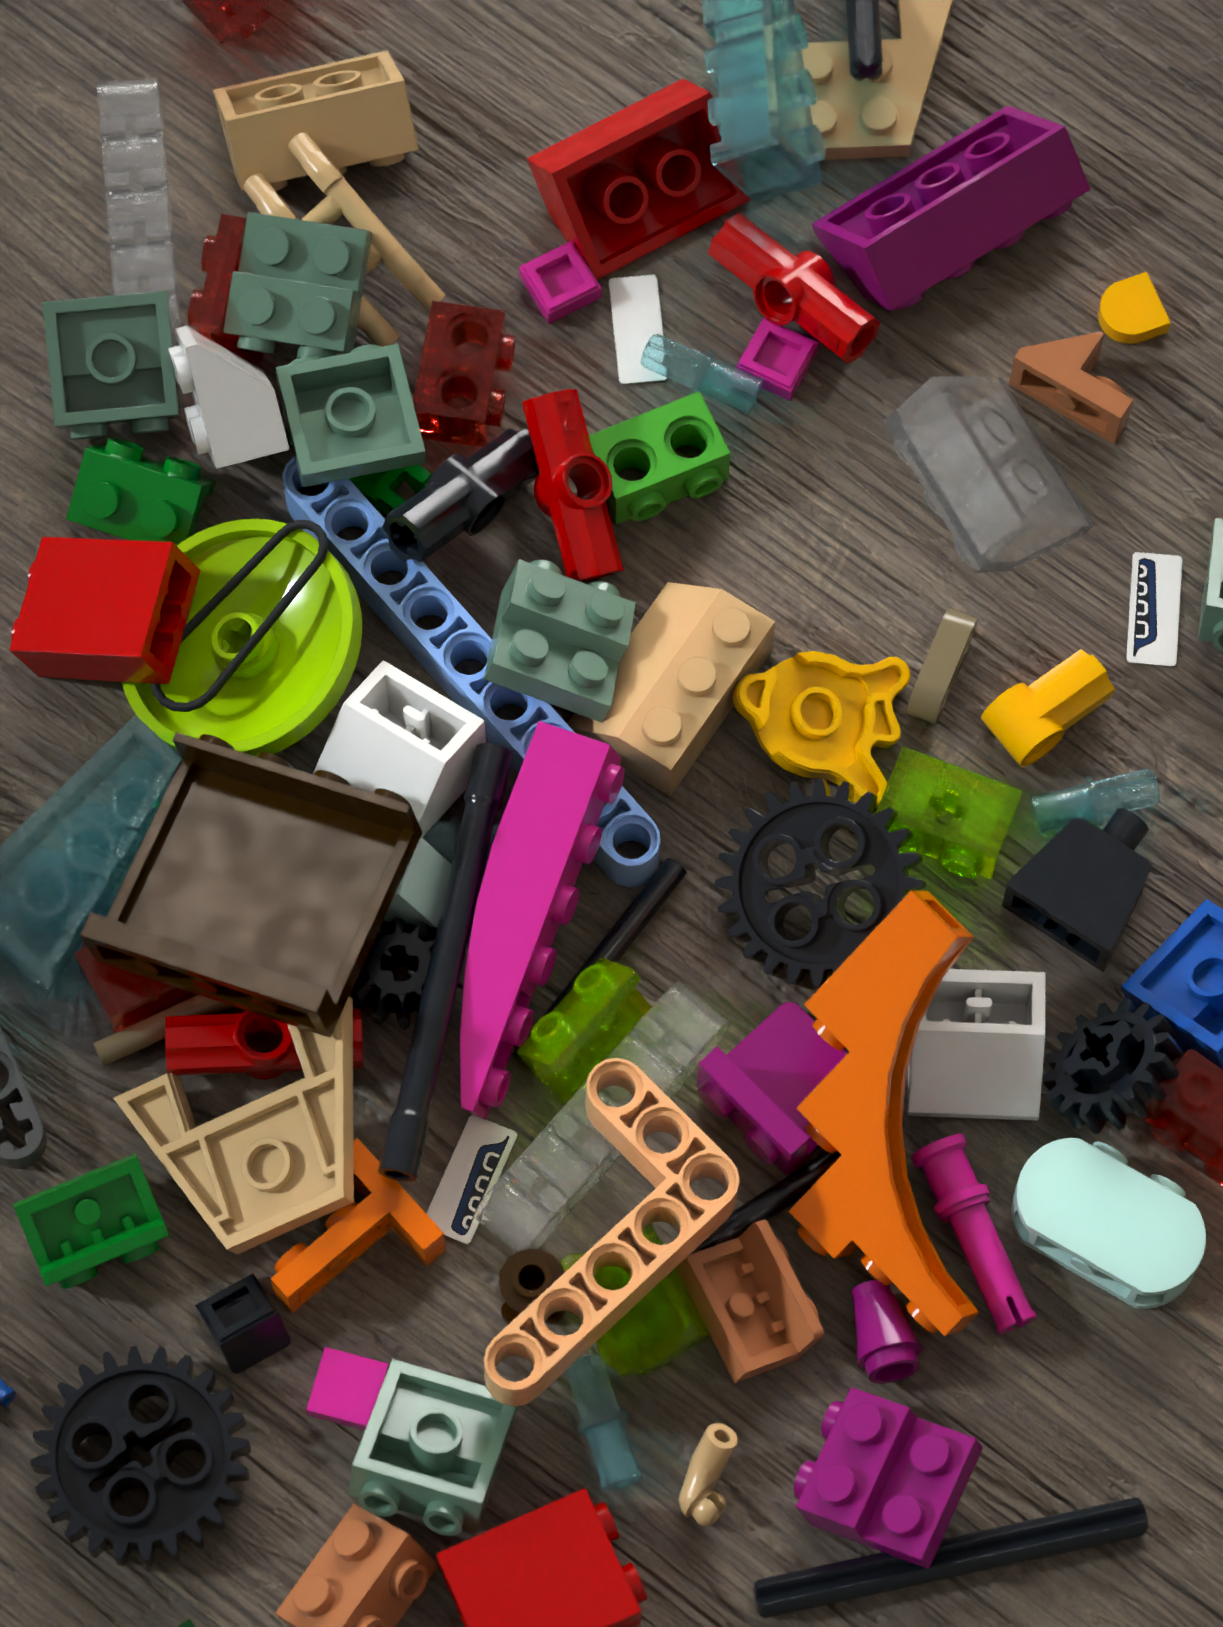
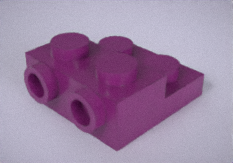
M851 1387L844 1403L834 1401L824 1415L821 1433L822 1437L827 1440L817 1461H806L797 1473L794 1482V1496L799 1500L796 1508L811 1526L929 1569L983 1447L972 1436L916 1417L910 1407Z

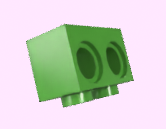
M700 391L589 435L593 454L601 458L608 466L612 475V490L609 498L606 500V504L615 524L631 518L634 521L647 520L659 514L666 507V504L688 495L691 498L704 497L716 491L723 484V481L729 479L730 451ZM691 445L699 448L703 453L695 458H684L677 455L674 451L681 446ZM627 468H636L643 471L646 476L637 481H627L617 474Z

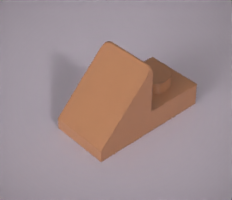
M1095 332L1020 348L1013 360L1009 385L1108 442L1115 444L1127 426L1133 399L1126 396L1124 390L1114 381L1103 376L1093 377L1089 374L1099 359L1105 334Z

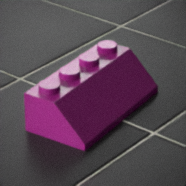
M1006 106L815 221L811 226L815 235L864 299L893 311L905 309L916 304L923 298L924 291L940 281L953 279L967 273L974 266V261L989 251L1005 248L1016 243L1022 238L1025 229L1040 220L1054 218L1065 213L1072 207L1073 200L1091 189L1066 126L1014 107Z

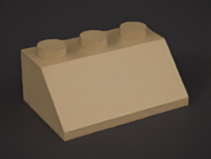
M388 50L213 90L232 166L241 191L244 190L243 185L245 181L257 173L263 174L275 191L288 185L287 180L307 176L308 174L302 168L300 162L288 148L292 138L300 133L309 134L341 174L346 172V166L368 161L372 166L395 164L405 158V153L419 150L405 81Z
M667 582L630 634L628 648L619 661L612 706L603 722L601 723L574 713L567 724L577 734L611 745L622 758L619 766L670 797L733 708V691L737 683L744 676L757 673L772 652L775 621L723 589Z

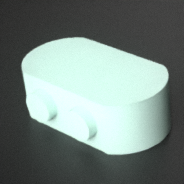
M1065 1138L1050 1142L1038 1149L1025 1163L1012 1198V1222L1021 1243L1136 1309L1156 1308L1177 1298L1191 1282L1203 1257L1206 1245V1231L1203 1218L1197 1206L1184 1198L1186 1195L1185 1191L1166 1177L1152 1174L1148 1178L1127 1166L1128 1160L1121 1152L1102 1142L1096 1141L1090 1145L1080 1138Z

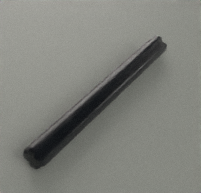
M1136 1497L942 1539L929 1569L881 1552L758 1579L754 1582L753 1586L754 1600L760 1616L768 1618L1143 1536L1148 1530V1517L1141 1499Z

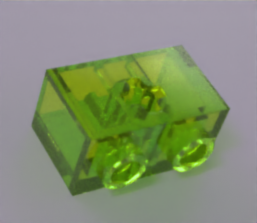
M903 746L875 815L891 807L898 812V816L890 830L892 832L905 828L912 830L914 836L902 847L903 853L919 852L940 860L945 869L961 877L976 878L977 875L992 879L1018 813L1023 791ZM943 812L954 816L947 825L936 822Z

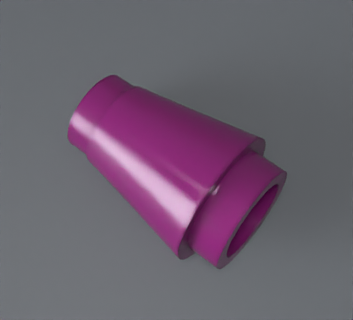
M877 1279L857 1285L852 1289L851 1295L854 1302L853 1313L858 1367L867 1372L870 1382L876 1384L892 1383L913 1375L920 1368L918 1356L922 1352V1347L894 1293L891 1291L890 1285H885Z

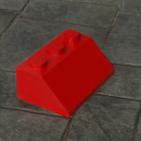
M684 78L527 158L548 213L566 241H573L596 280L752 200L711 92Z

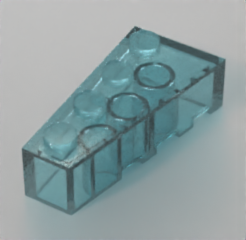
M702 0L705 28L710 37L716 39V46L705 50L706 70L719 92V97L708 100V114L710 123L713 126H718L722 142L710 145L711 163L754 202L821 184L819 161L825 159V146L820 130L812 121L810 105L816 104L817 93L810 72L804 69L802 50L808 48V35L801 16L796 13L794 0Z
M136 715L0 846V956L45 999L48 998L83 939L80 933L90 912L100 913L138 851L158 806L182 760Z

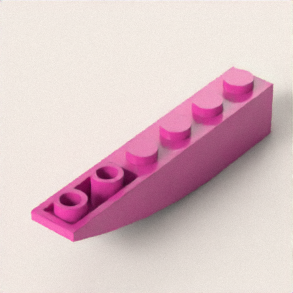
M538 721L493 840L476 903L465 967L460 1029L461 1108L484 1120H487L491 1106L498 1108L507 1094L511 1072L505 1070L514 1045L521 1047L529 1035L534 1018V1011L528 1009L537 984L544 986L551 976L557 955L556 949L551 948L560 923L567 925L575 912L579 899V889L574 887L582 864L589 865L598 851L602 836V829L597 827L605 802L612 804L616 800L624 779V768L619 766L622 758L611 745Z

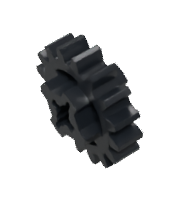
M1123 999L1116 1012H1112L1106 1003L1099 1004L1096 1018L1088 1020L1082 1014L1076 1017L1078 1029L1073 1034L1060 1032L1057 1039L1061 1042L1063 1048L1060 1052L1046 1054L1044 1059L1053 1069L1042 1076V1083L1049 1090V1093L1046 1095L1047 1100L1062 1118L1065 1117L1073 1128L1078 1130L1086 1124L1094 1134H1099L1104 1128L1106 1121L1110 1120L1117 1130L1124 1129L1126 1115L1135 1112L1137 1116L1143 1119L1148 1115L1145 1104L1151 1098L1164 1100L1167 1094L1162 1089L1161 1084L1164 1080L1178 1078L1180 1072L1171 1061L1176 1060L1183 1054L1182 1049L1174 1040L1178 1035L1162 1014L1158 1015L1152 1006L1146 1002L1137 1009L1130 999Z

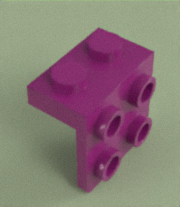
M793 1002L781 1004L727 1055L716 1046L698 1063L697 1087L699 1088L697 1092L705 1105L719 1118L725 1119L728 1117L745 1134L743 1136L744 1141L752 1152L768 1165L774 1163L786 1176L794 1172L820 1147L805 1130V1125L809 1121L797 1110L798 1105L847 1055L843 1049L839 1051L829 1045L814 1029L812 1025L814 1020L799 1005Z

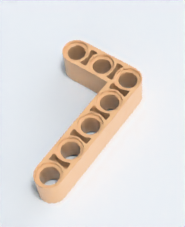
M620 1058L606 1059L593 1068L586 1084V1113L593 1126L656 1189L491 1341L484 1357V1378L487 1390L501 1404L513 1407L521 1406L538 1397L719 1228L735 1209L740 1179L738 1169L733 1161L638 1066L629 1060ZM609 1086H620L628 1090L633 1099L625 1106L611 1107L603 1103L598 1094ZM663 1131L673 1135L679 1142V1146L670 1153L661 1154L649 1149L644 1140L653 1132ZM709 1177L722 1183L726 1192L718 1199L704 1200L696 1196L690 1186L700 1178ZM661 1221L673 1226L678 1233V1237L670 1244L657 1245L648 1241L642 1231L652 1222ZM616 1266L627 1272L630 1281L621 1289L608 1290L597 1284L594 1275L603 1267ZM568 1311L578 1316L582 1326L572 1335L561 1336L551 1332L546 1326L545 1321L555 1312ZM519 1356L530 1362L533 1371L524 1380L512 1382L502 1378L496 1371V1367L506 1357Z

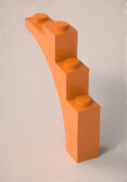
M910 891L804 1004L817 1018L812 1023L816 1032L833 1048L841 1051L846 1047L849 1053L797 1107V1110L809 1121L805 1125V1130L809 1136L827 1152L833 1154L837 1150L841 1156L789 1210V1213L801 1224L797 1229L800 1237L812 1250L825 1257L830 1254L836 1259L853 1255L860 1248L864 1252L860 1258L864 1267L881 1283L890 1285L893 1282L910 1300L906 1308L911 1316L929 1332L936 1333L939 1330L944 1336L962 1331L979 1311L946 1271L922 1225L907 1175L902 1119L906 1072L919 1025L943 977L973 940L974 936L929 891Z

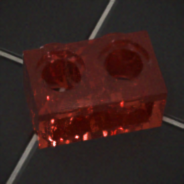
M432 301L413 399L422 439L483 447L488 442L490 426L501 427L505 409L506 390H499L497 386L500 371L511 372L516 344V336L506 334L505 311ZM467 342H476L484 346L482 350L476 353H463L456 349L461 344ZM455 397H467L474 401L471 406L464 409H455L446 404Z

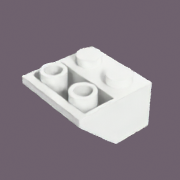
M189 326L176 328L179 346L168 348L173 362L177 383L180 384L182 394L192 392L195 405L184 408V412L198 455L208 452L216 469L290 450L275 390L263 370Z
M383 660L343 703L313 775L318 770H325L341 776L352 787L373 793L375 789L382 788L401 795L410 803L423 832L421 836L423 838L466 790L475 748L478 744L487 743L485 721Z
M949 969L943 977L919 1025L908 1065V1116L1038 1121L1045 1045V972Z

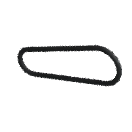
M296 520L286 524L185 625L181 643L287 535L299 529H308L314 532L319 543L317 555L210 689L200 698L183 703L167 698L161 690L160 684L151 683L152 693L162 706L172 711L190 712L203 707L219 693L323 563L329 545L327 535L320 525L310 520Z

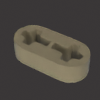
M951 607L947 608L914 685L906 714L934 725L937 724L974 636L978 623L977 617Z

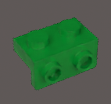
M108 438L106 445L99 444L85 448L66 520L127 540L173 542L177 546L194 535L204 497L213 493L216 481L201 476L202 466L194 462L167 456L165 462L161 463L143 457L144 447L136 443L118 438Z
M136 1153L13 1203L45 1286L59 1282L61 1289H67L82 1284L98 1275L97 1265L119 1256L123 1263H130L147 1257L160 1249L157 1240L169 1235Z

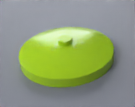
M268 519L234 520L209 527L178 544L177 547L201 570L186 624L287 523ZM301 529L287 535L180 644L170 683L160 684L161 690L167 698L175 702L187 703L200 698L210 689L313 561L319 548L317 539ZM327 550L326 558L319 569L219 693L206 705L190 712L172 711L158 702L152 693L151 683L122 682L124 693L130 706L141 722L152 733L176 751L178 750L172 741L176 732L197 739L202 734L213 735L228 742L236 751L255 757L260 752L275 754L288 748L309 734L326 718L345 692L352 678L362 639V614L356 589L342 564Z

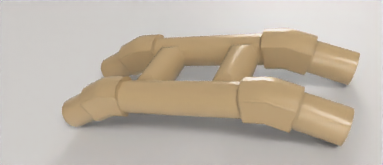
M300 133L293 137L289 143V150L300 162L302 168L314 183L327 195L301 220L332 225L344 215L354 228L372 232L366 275L383 261L391 273L427 311L438 305L444 298L445 293L425 273L424 269L402 247L360 198L309 134ZM254 174L245 181L243 189L261 214L299 220L263 174ZM363 294L358 320L359 329L363 330L376 345L382 347L394 344L399 337L398 332Z

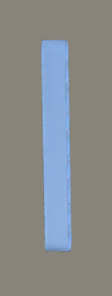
M295 456L292 457L283 471L286 505L294 521L310 520L321 526L327 535L328 550L342 564L350 576L357 593L454 703L485 721L486 739L492 744L501 745L513 752L511 767L517 774H519L538 721L574 732L549 703L484 680L492 641L488 634L423 561L418 562L409 559L404 562L389 548V540L382 529L385 519L349 478L322 483L321 485H324L326 489L316 496L302 495L298 492L302 488L296 458ZM347 527H358L365 531V534L356 540H344L337 536L341 530ZM302 529L303 531L307 532L308 534L312 535L315 539L318 540L314 532L308 529ZM394 570L405 575L402 581L393 585H385L375 580L385 571ZM425 615H436L445 620L440 627L432 630H425L414 624ZM469 659L480 661L485 665L482 671L473 675L461 674L454 669L458 663ZM507 704L517 705L525 710V713L520 718L509 721L500 719L494 714L499 707ZM621 786L614 803H607L602 810L597 827L602 829V836L598 851L593 860L618 885L628 888L640 887L646 884L658 870L661 845L660 831L650 816L626 789ZM625 841H636L643 844L648 851L637 859H627L619 855L615 849Z

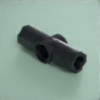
M509 428L468 458L461 453H456L443 462L430 477L423 490L387 514L382 529L389 540V548L404 562L409 559L422 562L463 531L469 536H474L485 529L502 510L506 500L533 482L540 473L529 431L526 429L515 431Z

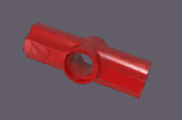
M740 213L726 220L721 230L712 238L708 254L753 289L755 303L760 313L768 321L775 325L783 326L792 321L796 322L848 364L862 356L868 345L876 338L881 323L834 286L832 271L828 264L816 253L802 251L793 255Z
M570 388L555 391L522 402L540 472L533 486L534 498L539 509L546 516L552 518L567 577L579 582H586L624 571L606 500L609 498L612 490V475L608 466L601 458L593 454L577 389L571 390ZM568 477L574 481L577 488V496L571 491Z
M353 1009V1068H363L361 1009ZM250 1011L240 1014L165 1016L166 1068L168 1074L173 1073L176 1076L246 1073L256 1079L268 1080L278 1077L285 1071H303L288 1024ZM260 1032L272 1033L281 1040L278 1048L267 1053L254 1051L248 1046L247 1042L250 1037Z

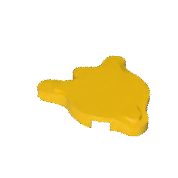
M817 651L800 652L792 658L781 661L764 673L748 674L737 683L733 691L734 706L749 721L761 748L773 762L784 770L805 778H822L837 784L839 787L843 781L854 786L853 802L855 804L868 791L878 796L876 807L887 798L889 792L888 783L871 756V748H889L901 737V729L893 711L892 701L908 685L911 677L909 667L904 660L898 657H888L874 664L858 665L849 663L832 654Z

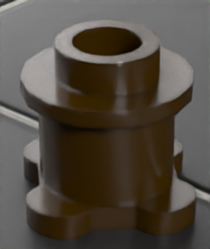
M526 1249L516 1252L506 1260L499 1272V1287L501 1295L506 1301L501 1307V1316L507 1324H510L564 1274L562 1266L554 1256L543 1250ZM529 1278H537L543 1283L536 1290H527L521 1286L522 1282ZM566 1311L553 1313L545 1322L548 1324L560 1322L565 1316Z

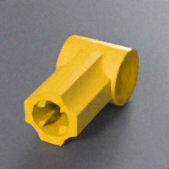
M1080 649L1029 686L1025 683H1019L1003 692L984 710L981 720L1018 765L1026 767L1038 761L1054 748L1062 739L1066 729L1112 698L1115 688L1108 678L1106 669L1097 658Z

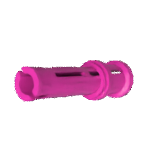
M955 1134L919 1149L910 1158L915 1168L923 1169L937 1200L936 1205L933 1207L937 1218H941L943 1223H951L997 1326V1333L1001 1335L1013 1331L1012 1326L1016 1324L1019 1329L1031 1323L1037 1316L1035 1311L1031 1309L985 1207L990 1203L989 1196L991 1194L986 1184H979L964 1152V1148L968 1145L964 1134Z

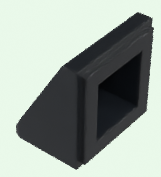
M253 1273L195 1305L228 1366L235 1374L245 1371L290 1344L291 1339L279 1313Z

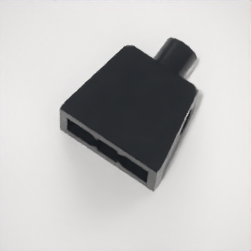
M1117 808L1102 830L1084 818H1073L1011 878L1006 886L1002 907L1098 970L1104 972L1142 894L1152 867L1147 859L1135 852V849L1149 831L1147 824L1139 816L1124 808Z

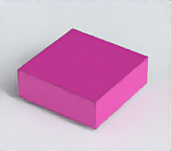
M572 240L519 266V277L548 324L602 298L601 286Z
M763 318L736 366V376L791 401L818 352V342L781 325H775L766 318Z
M325 1347L307 1405V1415L365 1430L387 1374L389 1364Z

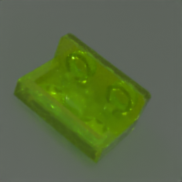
M600 957L594 965L586 968L579 974L574 982L573 989L551 1013L542 1017L535 1024L531 1036L518 1049L517 1053L560 1103L574 1108L586 1095L588 1076L593 1068L606 1059L618 1058L657 1014L635 988L641 979L632 968Z
M652 1223L647 1225L642 1231L645 1238L653 1244L663 1245ZM571 1253L563 1258L561 1264L565 1272L585 1253ZM616 1266L603 1267L594 1275L597 1284L608 1290L621 1289L630 1281L627 1272ZM674 1269L596 1341V1346L607 1365L616 1370L621 1376L649 1375L710 1336V1333L677 1270Z

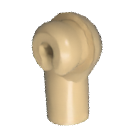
M721 1423L709 1425L691 1457L678 1498L684 1516H692L700 1526H711L726 1508L724 1496L713 1489L738 1443V1437L732 1428Z

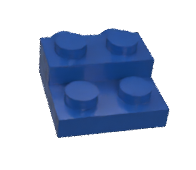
M1206 899L1121 988L1125 999H1130L1136 1008H1139L1146 1002L1152 1006L1158 1015L1162 1014L1178 1035L1175 1040L1179 1047L1223 1077V909Z

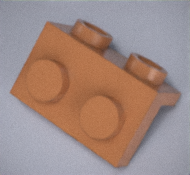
M765 1219L752 1223L738 1238L690 1254L676 1267L734 1383L797 1361L824 1336V1329L819 1321V1314L815 1304L806 1296L789 1263L786 1248L776 1238L768 1221Z
M353 1504L275 1612V1615L288 1627H396L413 1601L424 1591L428 1580L437 1568V1562L408 1533L366 1511L362 1507Z

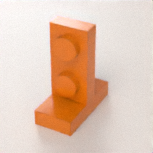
M358 1138L353 1141L354 1188L364 1200L359 1204L354 1200V1203L336 1210L325 1223L327 1228L325 1233L309 1246L304 1242L293 1246L274 1266L277 1273L270 1278L274 1294L291 1314L390 1230L397 1234L425 1267L446 1251L444 1233L396 1180L386 1178L378 1173L380 1162Z

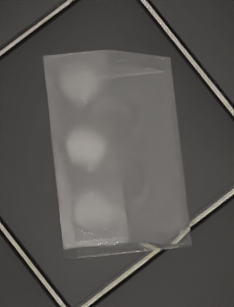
M932 376L883 421L894 439L895 452L913 470L925 490L924 497L928 506L943 519L955 539V549L958 555L967 565L972 567L975 573L1011 571L1087 533L1094 527L1002 377Z

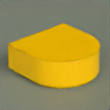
M1147 272L1112 284L1102 295L1098 310V321L1104 333L1111 339L1124 344H1135L1169 332L1171 322Z

